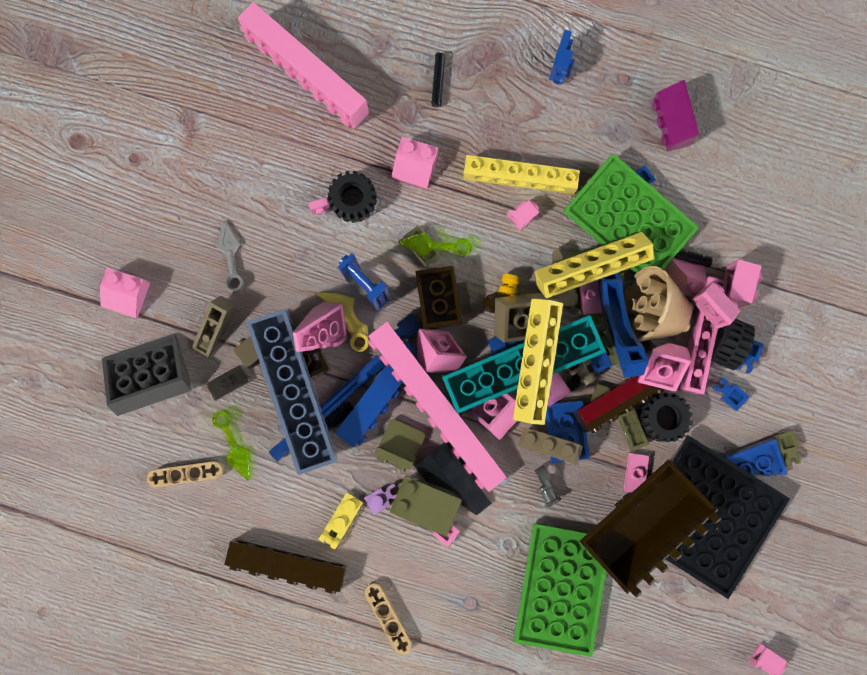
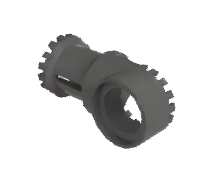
M543 465L534 471L536 475L538 474L537 477H539L543 485L537 489V492L541 493L546 502L545 506L548 508L558 503L561 497H558L552 487V478Z

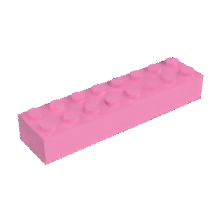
M254 2L238 17L241 24L240 29L245 33L244 37L251 44L253 42L257 44V48L265 56L268 54L272 57V62L277 67L282 66L285 69V73L291 79L296 78L299 81L298 84L305 91H311L316 101L326 104V108L331 114H337L341 117L340 121L345 126L349 127L350 125L355 129L369 114L367 101Z

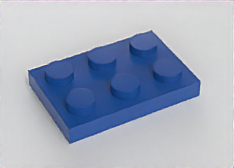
M583 401L557 403L549 406L545 418L547 434L583 446L579 460L590 459L587 432L583 431L573 414L574 411L583 406ZM550 456V463L565 462Z

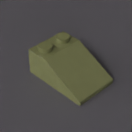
M405 476L390 509V513L447 537L462 499L411 476Z

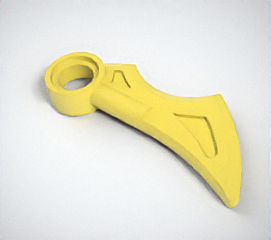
M318 293V297L325 302L342 304L345 325L351 335V348L358 353L365 352L370 346L367 342L369 341L368 326L360 322L354 314L353 306L355 299L338 293ZM357 338L365 340V345L362 348L355 346Z

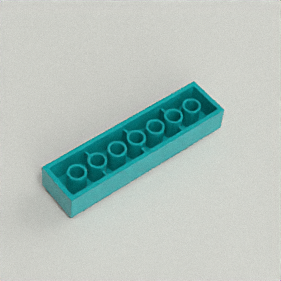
M591 315L559 328L552 374L606 352ZM525 342L442 377L457 414L518 389Z

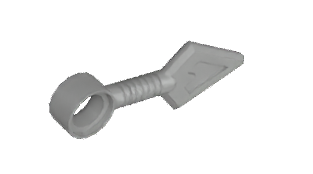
M223 221L216 249L227 255L230 275L226 279V287L232 292H240L244 288V280L237 275L234 254L241 243L227 221ZM239 279L240 285L237 288H231V280Z

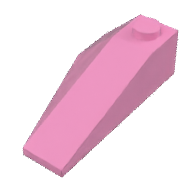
M322 302L308 313L293 332L297 352L337 347L348 339L341 303Z

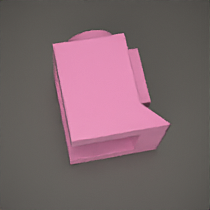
M523 201L514 210H508L507 216L521 230L538 216L539 208L534 201Z
M760 643L748 661L754 667H760L770 675H781L785 671L787 663L786 660Z

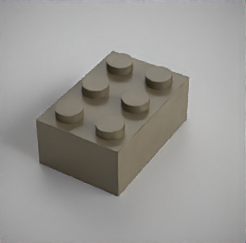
M542 293L495 298L494 335L504 343L525 340L531 300L542 299L559 302V299L555 296L545 298Z

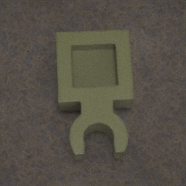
M793 430L772 436L777 441L781 455L784 454L783 462L786 467L791 466V458L794 459L795 464L801 463L800 457L795 454V450H799V446Z

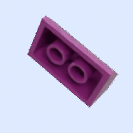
M685 80L657 92L652 100V107L658 116L657 126L662 131L661 140L663 146H666L667 152L689 147L700 134Z

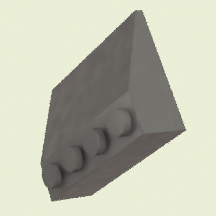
M176 334L102 358L106 403L117 416L191 391L189 375Z

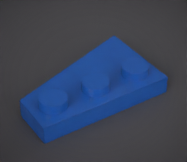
M773 437L723 456L752 475H788L777 441Z

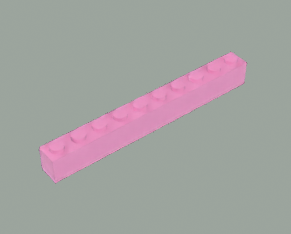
M385 322L368 335L370 338L367 341L374 351L376 349L380 351L382 355L379 358L385 366L390 364L394 370L392 375L396 380L404 382L406 387L403 389L410 398L414 395L418 401L416 406L422 413L424 411L427 412L430 416L427 420L433 428L438 426L442 432L439 434L446 444L448 442L451 443L454 447L451 451L457 459L461 457L465 461L464 468L469 474H475L477 479L474 481L481 490L485 488L489 492L507 477L457 414L388 322Z

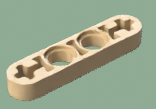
M219 461L156 469L148 473L147 482L152 487H162L216 479L223 475L224 466ZM213 464H215L216 468L219 467L216 475H214V472L205 473V469L213 468ZM193 467H197L200 470L198 478H193L190 474ZM174 470H178L181 473V478L178 481H174L171 477ZM156 473L157 476L166 475V479L158 480V484L157 481H153Z
M370 583L366 587L365 596L396 653L400 655L409 653L412 644L411 639L385 591L379 583ZM371 587H373V589L378 588L379 590L377 592V596L380 601L377 602L376 605L373 603L377 600L375 596L369 595ZM382 604L389 607V612L386 615L378 612V607ZM390 622L398 624L399 629L396 632L388 630L387 626ZM401 632L403 633L400 635L402 642L407 641L406 649L398 647L400 642L396 636Z

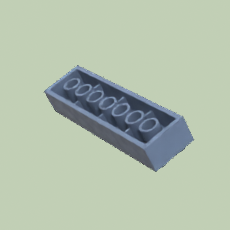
M288 309L246 321L297 474L300 475L337 462L338 458L303 353L296 351L293 336L295 329Z

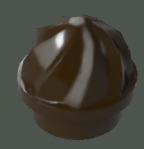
M490 294L484 299L483 305L486 311L495 313V298H500V296Z

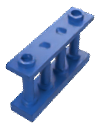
M353 253L349 256L345 255L339 261L338 269L348 283L353 279L368 293L367 297L372 307L377 312L391 299L388 288L383 282L379 284L373 283L361 272L359 263Z

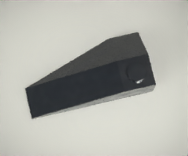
M445 442L414 465L426 482L437 489L462 499L461 505L475 515H478L492 504Z

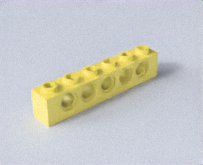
M466 155L463 180L575 194L578 189L580 170Z
M643 232L543 267L535 270L537 286L544 297L549 298L654 259L653 243Z
M542 299L531 300L513 420L530 424H545L563 303Z

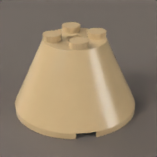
M648 266L633 276L636 279L630 286L625 287L623 294L629 322L639 342L687 332L690 328V319L694 305L688 301L668 273L657 266Z

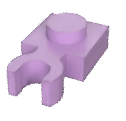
M395 484L389 485L385 492L382 488H379L364 497L374 515L391 505L388 499L396 498V495L391 493V488L395 487Z

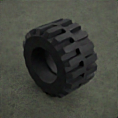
M345 171L346 175L342 176L340 173L337 175L338 179L334 178L332 180L333 184L329 185V204L333 212L340 219L343 218L346 222L351 220L352 223H356V220L361 222L365 216L368 218L370 212L375 210L374 205L377 203L375 188L371 180L365 177V174L361 173L359 175L357 171H353V174H350L349 171ZM353 188L361 190L364 196L357 205L348 206L342 202V196L347 190Z
M735 318L730 325L719 328L711 361L728 369L736 370L744 362L752 347L755 327Z
M662 393L650 397L651 399L644 402L645 405L640 408L642 413L639 414V418L642 420L641 425L644 427L645 434H649L648 437L660 442H675L679 438L685 437V433H689L690 428L688 427L693 424V421L690 420V417H693V412H689L691 407L689 404H685L686 400L684 398H679L677 394ZM662 406L669 407L675 416L674 423L669 429H663L657 422V412Z

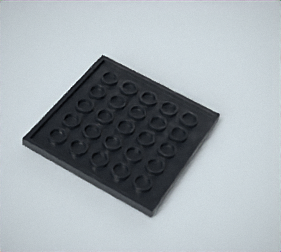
M686 435L671 462L718 510L716 513L721 517V521L715 524L708 519L703 524L708 530L707 534L701 536L695 531L690 536L695 542L694 546L688 548L682 543L676 549L682 557L675 561L671 556H668L665 560L729 599L790 498L699 441Z

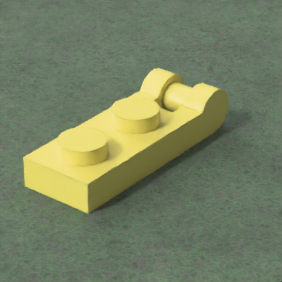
M347 492L318 540L323 543L325 541L335 550L362 506L363 501ZM331 530L338 533L336 538L329 535Z

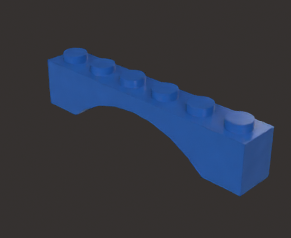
M618 272L598 279L600 300L624 378L642 376L647 368L648 359L643 345L636 338L629 322L622 279Z

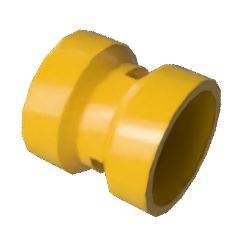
M504 273L501 279L503 283L499 287L498 293L505 296H517V285L520 284L521 278Z

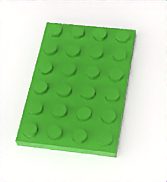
M614 153L610 155L562 211L601 246L643 232L653 243L654 259L629 268L634 274L648 266H657L664 269L699 229L695 223Z
M533 523L513 639L514 643L588 657L593 656L606 570L579 542L588 533Z

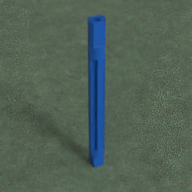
M378 355L373 357L320 406L324 419L385 366ZM282 439L269 451L270 455L277 462L289 452L286 439Z

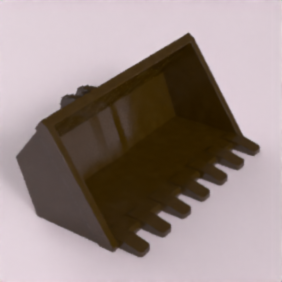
M669 459L629 496L625 494L623 496L624 500L620 504L618 502L614 504L616 508L579 541L626 594L631 592L636 598L642 594V591L637 587L641 581L645 580L648 585L655 582V579L650 575L655 568H658L662 573L668 570V566L663 562L668 556H671L675 561L682 557L680 552L676 550L682 543L688 548L695 545V542L690 538L695 531L701 536L708 533L707 528L703 526L708 519L715 524L721 521V517L716 513L718 510Z

